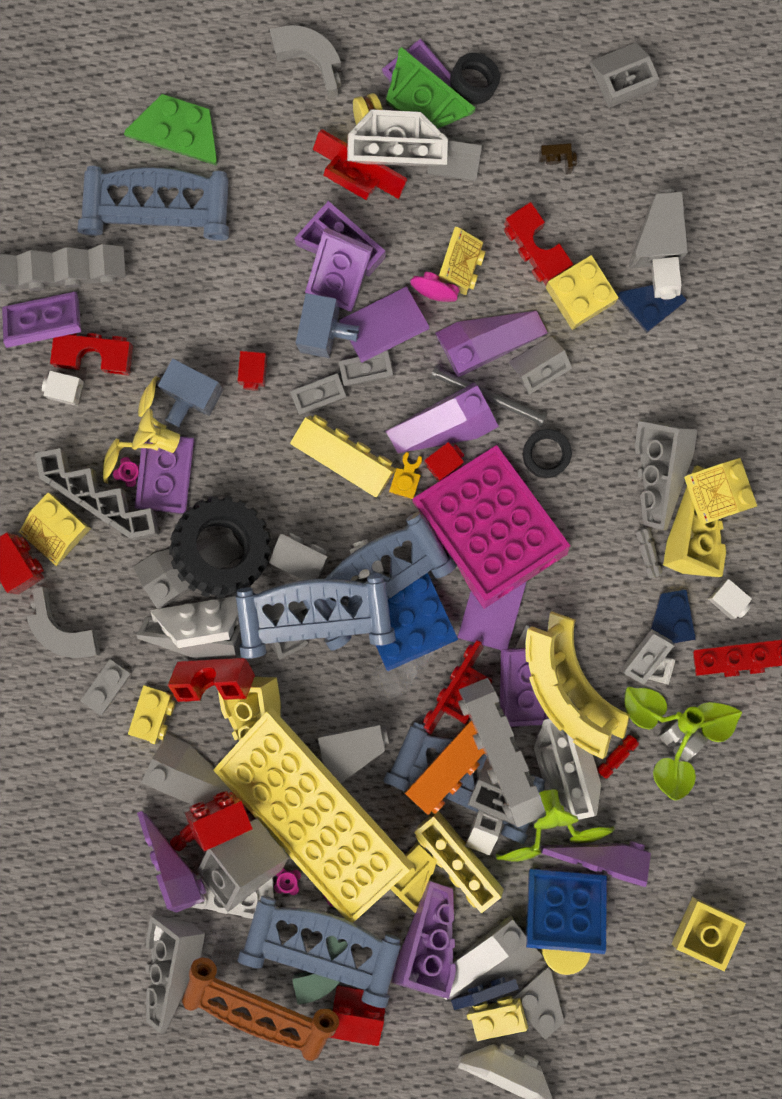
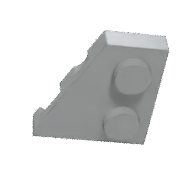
M546 966L512 996V999H521L525 1017L545 1040L564 1024L551 969Z

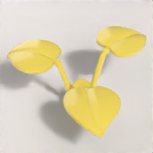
M155 376L141 396L138 416L142 418L133 443L119 442V439L116 438L110 445L103 464L104 483L108 484V477L116 465L119 451L124 447H132L134 450L137 448H149L156 451L160 448L171 453L175 452L180 440V434L166 429V425L153 418V411L150 408L155 394L156 382L160 380L159 377ZM149 439V442H152L153 444H147L145 442Z

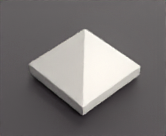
M665 657L649 677V680L669 685L675 660Z

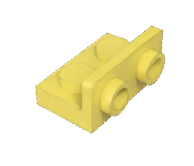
M143 685L128 735L150 741L152 744H157L159 739L163 740L168 726L164 725L167 715H172L176 701L172 700L173 694Z
M505 996L497 999V1003L492 1004L484 1001L473 1005L467 1013L468 1020H472L477 1041L528 1030L520 998L512 999V996Z

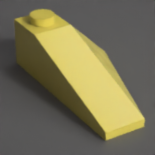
M698 465L694 466L692 474L704 470V468ZM686 487L667 540L663 565L682 574L722 577L726 557L725 544L721 543L720 530L723 529V522L718 519L700 525L688 487Z
M254 677L247 699L223 700L218 692L221 711L224 718H228L233 727L232 735L235 740L240 741L269 709L273 708L280 716L281 701L277 677Z

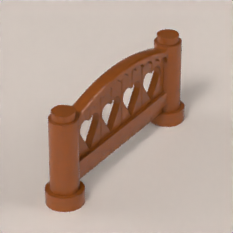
M198 958L193 961L190 967V979L182 998L185 1009L193 1011L201 1008L223 1022L248 1034L276 1044L299 1049L302 1051L303 1057L308 1061L316 1060L320 1056L328 1038L334 1035L339 1026L338 1016L332 1010L320 1009L314 1014L313 1018H310L215 978L217 967L208 958ZM219 996L225 1000L227 1006H223L211 999ZM245 1007L249 1010L251 1016H247L243 1012H237L234 1009ZM264 1017L271 1018L276 1027L266 1022H261L258 1019ZM295 1028L300 1037L290 1032H285L282 1029Z

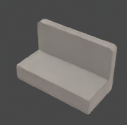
M448 140L447 165H428L427 173L435 176L476 181L482 145Z
M548 337L509 362L512 369L519 375L529 395L572 369L565 350L553 337Z

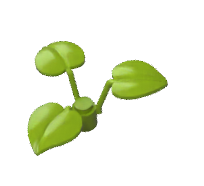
M627 687L625 691V708L634 724L643 729L650 730L657 725L658 721L664 723L677 719L680 731L685 733L674 760L663 758L655 764L653 769V778L657 786L670 799L675 801L683 799L692 790L696 780L693 766L689 762H679L690 736L698 728L702 727V733L707 739L714 742H724L734 733L742 711L725 704L708 702L698 707H689L683 714L677 712L675 715L662 717L667 712V703L660 693L652 689Z
M545 790L539 794L547 816L539 818L534 823V828L537 829L535 844L530 848L525 847L503 856L498 854L495 856L497 860L519 862L540 855L541 851L538 849L540 847L541 829L567 826L573 836L570 838V842L577 844L595 842L609 835L615 829L612 826L611 828L598 827L582 832L576 831L572 824L578 822L579 819L577 816L564 810V805L560 803L558 790Z

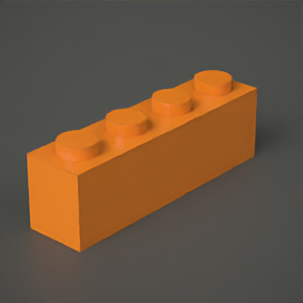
M471 720L405 792L427 815L431 811L436 814L445 804L442 799L449 792L453 795L462 786L463 783L460 779L466 773L471 775L480 766V763L477 761L485 752L483 748L477 749L472 736L477 733Z

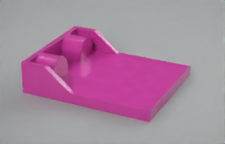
M497 445L417 495L412 501L456 562L469 589L483 609L568 555L570 544Z

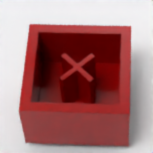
M8 532L0 536V582L7 593L19 595L45 579L41 574L44 569L37 558L32 559L28 551L31 548L23 536L20 538L18 535Z
M220 792L213 797L214 800L205 804L204 802H198L189 807L190 811L185 812L194 838L204 851L253 830L242 801L233 792Z

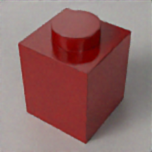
M240 351L237 381L239 385H243V389L257 391L259 387H265L266 353Z
M447 442L425 459L424 464L439 482L463 465L464 461L462 458L464 454L456 444L451 446Z

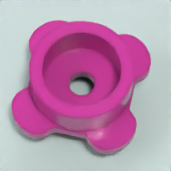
M124 457L120 460L121 465L119 468L114 470L113 477L116 480L125 482L127 487H133L139 474V464L136 465L130 461V458ZM126 470H130L131 473L127 475Z
M283 868L276 874L277 883L274 885V890L277 893L283 892L296 895L299 892L298 880L301 878L299 870L287 871ZM286 879L290 880L289 884L285 883Z

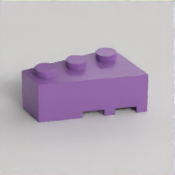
M329 201L294 238L296 246L317 254L323 231L327 227L374 247L365 275L368 277L386 258L385 250Z

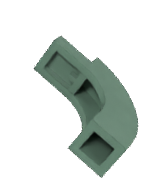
M334 936L327 937L330 956L333 960L347 948L348 944L344 939L337 940ZM310 972L294 974L292 980L297 1005L321 999L330 993L338 985L339 981Z

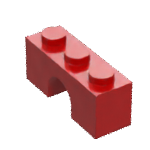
M530 202L505 219V228L503 229L509 240H515L520 247L517 250L521 258L525 262L529 260L533 266L532 273L539 283L543 281L547 286L548 281L573 267V263L560 244L548 250L536 246L533 236L543 229L545 222Z
M77 333L53 338L50 364L56 368L80 370L83 356L89 352H98L101 355V370L104 373L130 376L133 345L125 337L112 336V340L102 339V335L87 333V337L77 336Z
M246 658L179 661L176 663L168 686L178 702L201 701L203 693L214 685L223 700L247 699L255 674Z

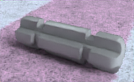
M646 528L637 531L636 536L638 542H641L639 547L643 561L648 567L646 569L648 577L655 578L661 576L662 570L660 565L657 564L659 560L654 542H651L652 535L650 529Z

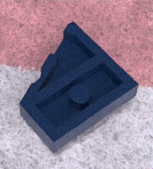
M653 285L622 291L617 294L620 302L646 333L687 301L681 293L672 299L655 298Z
M687 589L660 594L656 612L651 623L652 630L670 639L673 644L696 640Z
M505 977L490 981L491 987L484 989L482 984L468 989L469 994L451 1000L453 1009L457 1010L473 1006L518 990L516 979L506 981Z

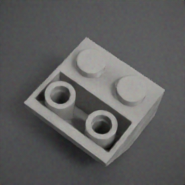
M637 43L589 62L608 108L655 90L659 81L650 56Z
M288 532L287 536L280 534L269 563L302 580L320 579L329 561V558L325 556L326 550L314 544H311L309 548L303 545L304 540L290 532Z
M486 758L467 805L515 825L513 819H507L502 804L506 802L498 783L493 785L487 770L491 766L488 758ZM530 775L532 781L534 782L535 777Z

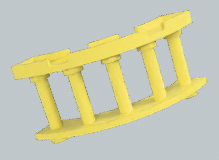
M550 612L548 631L533 626L527 630L526 662H529L531 672L529 678L532 688L548 718L560 731L564 730L574 739L573 743L580 748L604 759L607 756L611 735L613 734L622 739L625 737L630 714L619 710L603 699L584 676L574 647L575 619Z

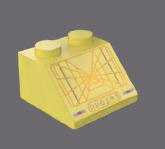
M455 227L439 274V281L457 286L460 289L459 293L467 295L469 288L474 289L478 275L474 274L476 265H482L486 252L481 250L483 242L461 228Z
M741 458L684 477L700 525L757 507Z
M48 492L30 511L19 533L57 566L91 528L55 495Z

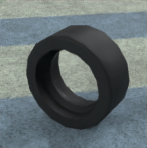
M467 53L461 56L450 74L451 88L471 104H482L490 100L500 83V72L497 65L492 59L479 53ZM472 69L480 72L487 79L488 86L486 88H477L468 84L462 76V70Z
M543 429L538 430L529 437L524 445L522 455L528 471L537 477L546 479L556 477L566 469L571 460L572 450L571 444L565 435L557 430ZM542 439L554 440L561 447V460L553 468H542L533 460V447Z

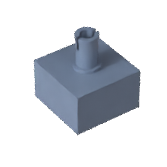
M306 293L296 345L300 353L330 358L334 338L357 342L360 326L338 322L340 309L336 299Z
M173 358L158 384L165 394L176 400L165 421L180 428V424L189 408H194L210 416L223 392L219 382Z

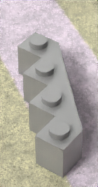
M101 244L89 250L65 247L53 253L29 250L17 256L0 254V294L8 293L9 290L20 289L41 291L45 289L44 287L56 286L77 288L80 287V284L92 283L112 285L116 283V280L126 277L124 248L121 246Z
M58 448L35 453L39 478L128 538L140 540L160 536L156 514L153 509L129 512L126 492L123 489L118 488L100 492L96 471L88 468L70 472L66 451Z
M486 678L459 689L462 700L458 701L463 715H469L477 733L472 735L478 750L483 748L489 760L491 768L487 772L492 784L498 783L506 803L502 804V808L507 819L512 818L518 828L547 816L536 785L534 786L528 766L521 750L519 751L513 731L507 717L503 714L498 696L489 679Z

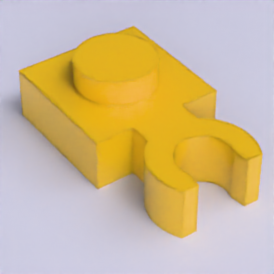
M406 452L403 456L404 470L396 468L389 493L413 500L421 476L414 473V471L420 467L422 457L418 456L417 462L410 464L407 461L409 453Z

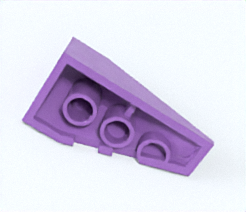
M530 311L460 321L435 334L456 376L461 377L548 334L538 312Z
M474 382L386 430V433L397 453L441 446L447 442L452 444L477 439L499 426L478 385Z
M143 811L138 812L146 843L149 847L152 846L153 851L150 852L151 861L156 870L161 872L156 877L167 909L177 913L204 902L203 894L207 893L203 880L201 878L197 879V876L148 815Z
M630 841L629 845L624 843L541 845L540 851L542 854L573 864L579 862L582 863V866L596 872L605 870L614 878L643 887L647 885L651 853L644 850L645 845Z
M428 881L398 955L391 983L449 999L456 974V965L453 963L455 939L452 937V922L454 921L452 888Z

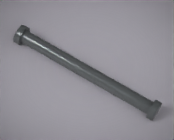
M439 365L435 366L430 379L435 380L437 378L459 389L472 384L441 370ZM478 386L485 400L537 422V426L542 427L547 413L542 412L541 414Z

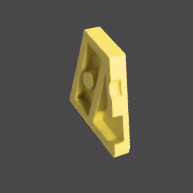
M418 842L405 854L414 867L391 888L414 913L417 911L427 883L436 866L433 857Z

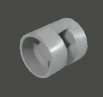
M675 719L671 720L662 729L658 737L668 747L673 746V752L676 754L685 733L680 731L678 720ZM698 729L688 739L680 756L681 761L687 762L706 744L707 739Z

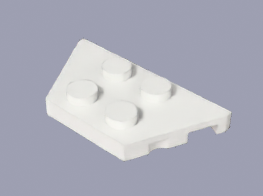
M236 596L151 610L153 621L161 625L162 631L172 638V642L178 648L230 640L235 626L239 624Z

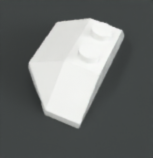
M370 110L348 133L347 161L364 164L406 166L447 165L448 138L443 133H440L421 112Z
M545 719L534 746L542 779L546 781L544 784L546 786L545 789L558 790L560 803L564 805V810L577 816L578 819L596 816L601 782L593 755L573 743L574 739L564 730L560 731L550 719Z
M495 1044L460 1056L457 1061L458 1068L524 1099H552L541 1066L538 1065L539 1061L528 1055L522 1058L514 1054L515 1050L505 1044H501L500 1047Z

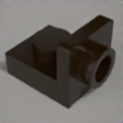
M571 143L541 145L539 150L540 162L546 161L547 165H556L561 163V160H565L566 175L571 174L573 167L577 166L576 151H572Z

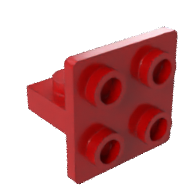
M338 985L333 1012L338 1016L339 1026L334 1035L329 1038L379 1046L384 1025L385 1008L371 1006L363 1002L361 999L364 989Z

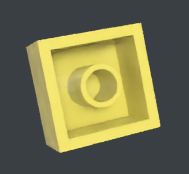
M592 255L548 281L546 286L547 291L572 330L611 307L618 300L617 294Z
M692 897L672 941V945L677 950L725 972L746 923L736 916Z

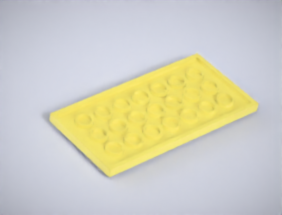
M273 708L266 711L213 770L242 801L252 815L269 830L270 835L284 848L285 852L339 913L352 923L414 867L413 863Z

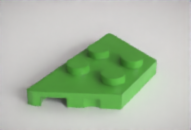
M402 47L399 49L386 98V103L396 111L421 112L437 129L472 115L475 112L473 105Z
M161 94L124 132L126 137L217 165L211 113L207 108Z

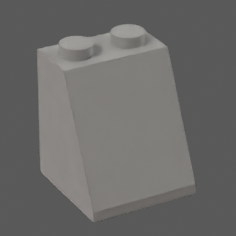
M665 189L655 195L647 210L629 262V268L652 267L653 259L678 257L680 264L686 256L688 250L682 192Z
M380 723L324 734L318 737L323 765L340 783L385 751V745L389 744L387 729L381 728Z
M258 819L250 822L253 830L207 850L197 871L227 912L278 874L288 860L284 848L276 843L269 830Z

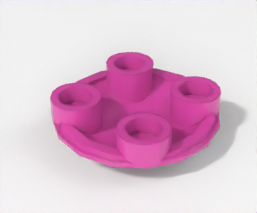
M425 272L424 276H413L410 280L411 285L420 294L439 302H455L460 291L453 284H445L438 281L439 277L431 272Z

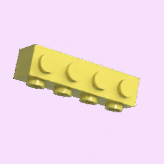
M320 416L305 417L290 444L377 498L381 495L396 470L391 466L392 462L384 456L379 455V457L371 454V449L361 442L355 444L348 439L349 435L338 428L335 430L327 426L328 422Z
M439 811L436 814L433 813L418 825L414 832L418 842L431 852L437 865L446 870L452 883L456 887L461 888L466 894L468 902L474 908H477L482 913L502 897L503 887L472 850L465 846L466 843Z

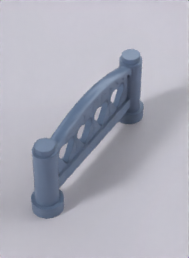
M88 166L87 171L84 173L82 217L78 220L77 231L84 235L103 234L104 223L204 227V238L216 241L227 240L229 238V227L226 225L229 183L227 173L214 171L210 178H205L181 170L146 167L103 174L102 168ZM112 185L118 188L127 186L129 189L127 194L116 206L108 193V188ZM137 186L143 189L152 187L154 189L153 194L144 206L141 207L133 194V189ZM162 187L168 190L177 188L179 190L178 195L169 207L166 208L158 195V190ZM187 188L193 191L202 189L204 191L203 196L195 207L191 209L183 196V191Z
M416 512L406 519L407 527L383 535L362 546L344 559L325 579L351 581V578L359 575L363 569H367L369 575L380 574L373 571L372 564L375 561H381L382 556L389 555L391 559L390 577L383 575V579L386 581L387 598L389 599L430 570L435 578H441L451 573L457 564L451 555L446 554L425 517ZM407 540L412 544L411 563L395 557L393 554V550L398 546L402 547L403 542ZM354 595L352 598L348 596V606H343L354 617L363 599L360 595ZM327 598L326 600L317 599L314 604L329 619L337 602ZM303 600L302 602L309 610L310 603L307 600ZM352 636L326 637L324 641L330 650H336L347 644Z
M369 575L366 583L341 579L302 580L280 585L259 594H255L250 587L238 589L236 603L242 643L239 645L241 657L251 659L265 655L267 653L265 644L355 634L369 633V640L372 645L393 643L396 640L395 630L391 627L386 581L383 579V575ZM354 595H360L363 601L354 617L341 603L340 599L343 596L352 598ZM330 597L336 600L337 604L329 619L315 606V600H326ZM303 600H307L311 606L303 622L290 610L288 605L292 601L300 603ZM276 603H281L284 605L285 609L277 625L263 611L262 607L265 604L274 606Z
M414 722L413 727L410 726L391 772L386 773L383 782L406 792L410 782L414 783L428 767L426 750L434 748L437 753L442 752L453 739L428 735L423 725ZM483 754L477 761L478 763H480V766L477 769L482 770V767L487 758L485 754ZM473 773L471 775L465 774L460 779L463 783L462 786L453 795L449 792L444 798L478 813V809L467 805L475 786ZM534 776L533 784L534 786L536 785L540 793L544 791L546 781ZM503 820L502 824H504L501 835L524 845L528 837L525 833L530 823L517 828L516 825Z
M261 896L256 905L245 947L240 950L237 959L239 963L252 968H262L266 958L364 989L361 999L363 1002L379 1008L387 1007L390 997L387 992L401 947L400 938L386 934L384 939H379L369 931L344 918L311 909L279 908L275 905L276 899ZM280 920H284L287 925L293 923L298 928L297 933L283 945L277 928V922ZM304 928H309L312 933L319 931L323 936L322 941L308 953L301 933ZM328 936H334L337 940L344 939L348 944L347 948L333 960L331 959L326 942ZM353 944H359L362 948L369 947L373 952L372 956L358 968L351 951Z

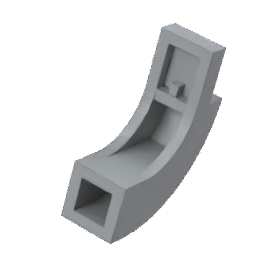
M289 25L270 29L277 61L295 57L311 60L319 67L322 73L328 98L338 97L337 88L341 87V82L337 71L342 70L341 61L329 40L317 31L303 26Z
M39 587L32 589L33 595H30V603L32 609L36 610V614L27 616V620L34 636L44 647L53 653L70 658H87L100 655L96 630L70 633L63 630L57 625L52 616L48 588Z

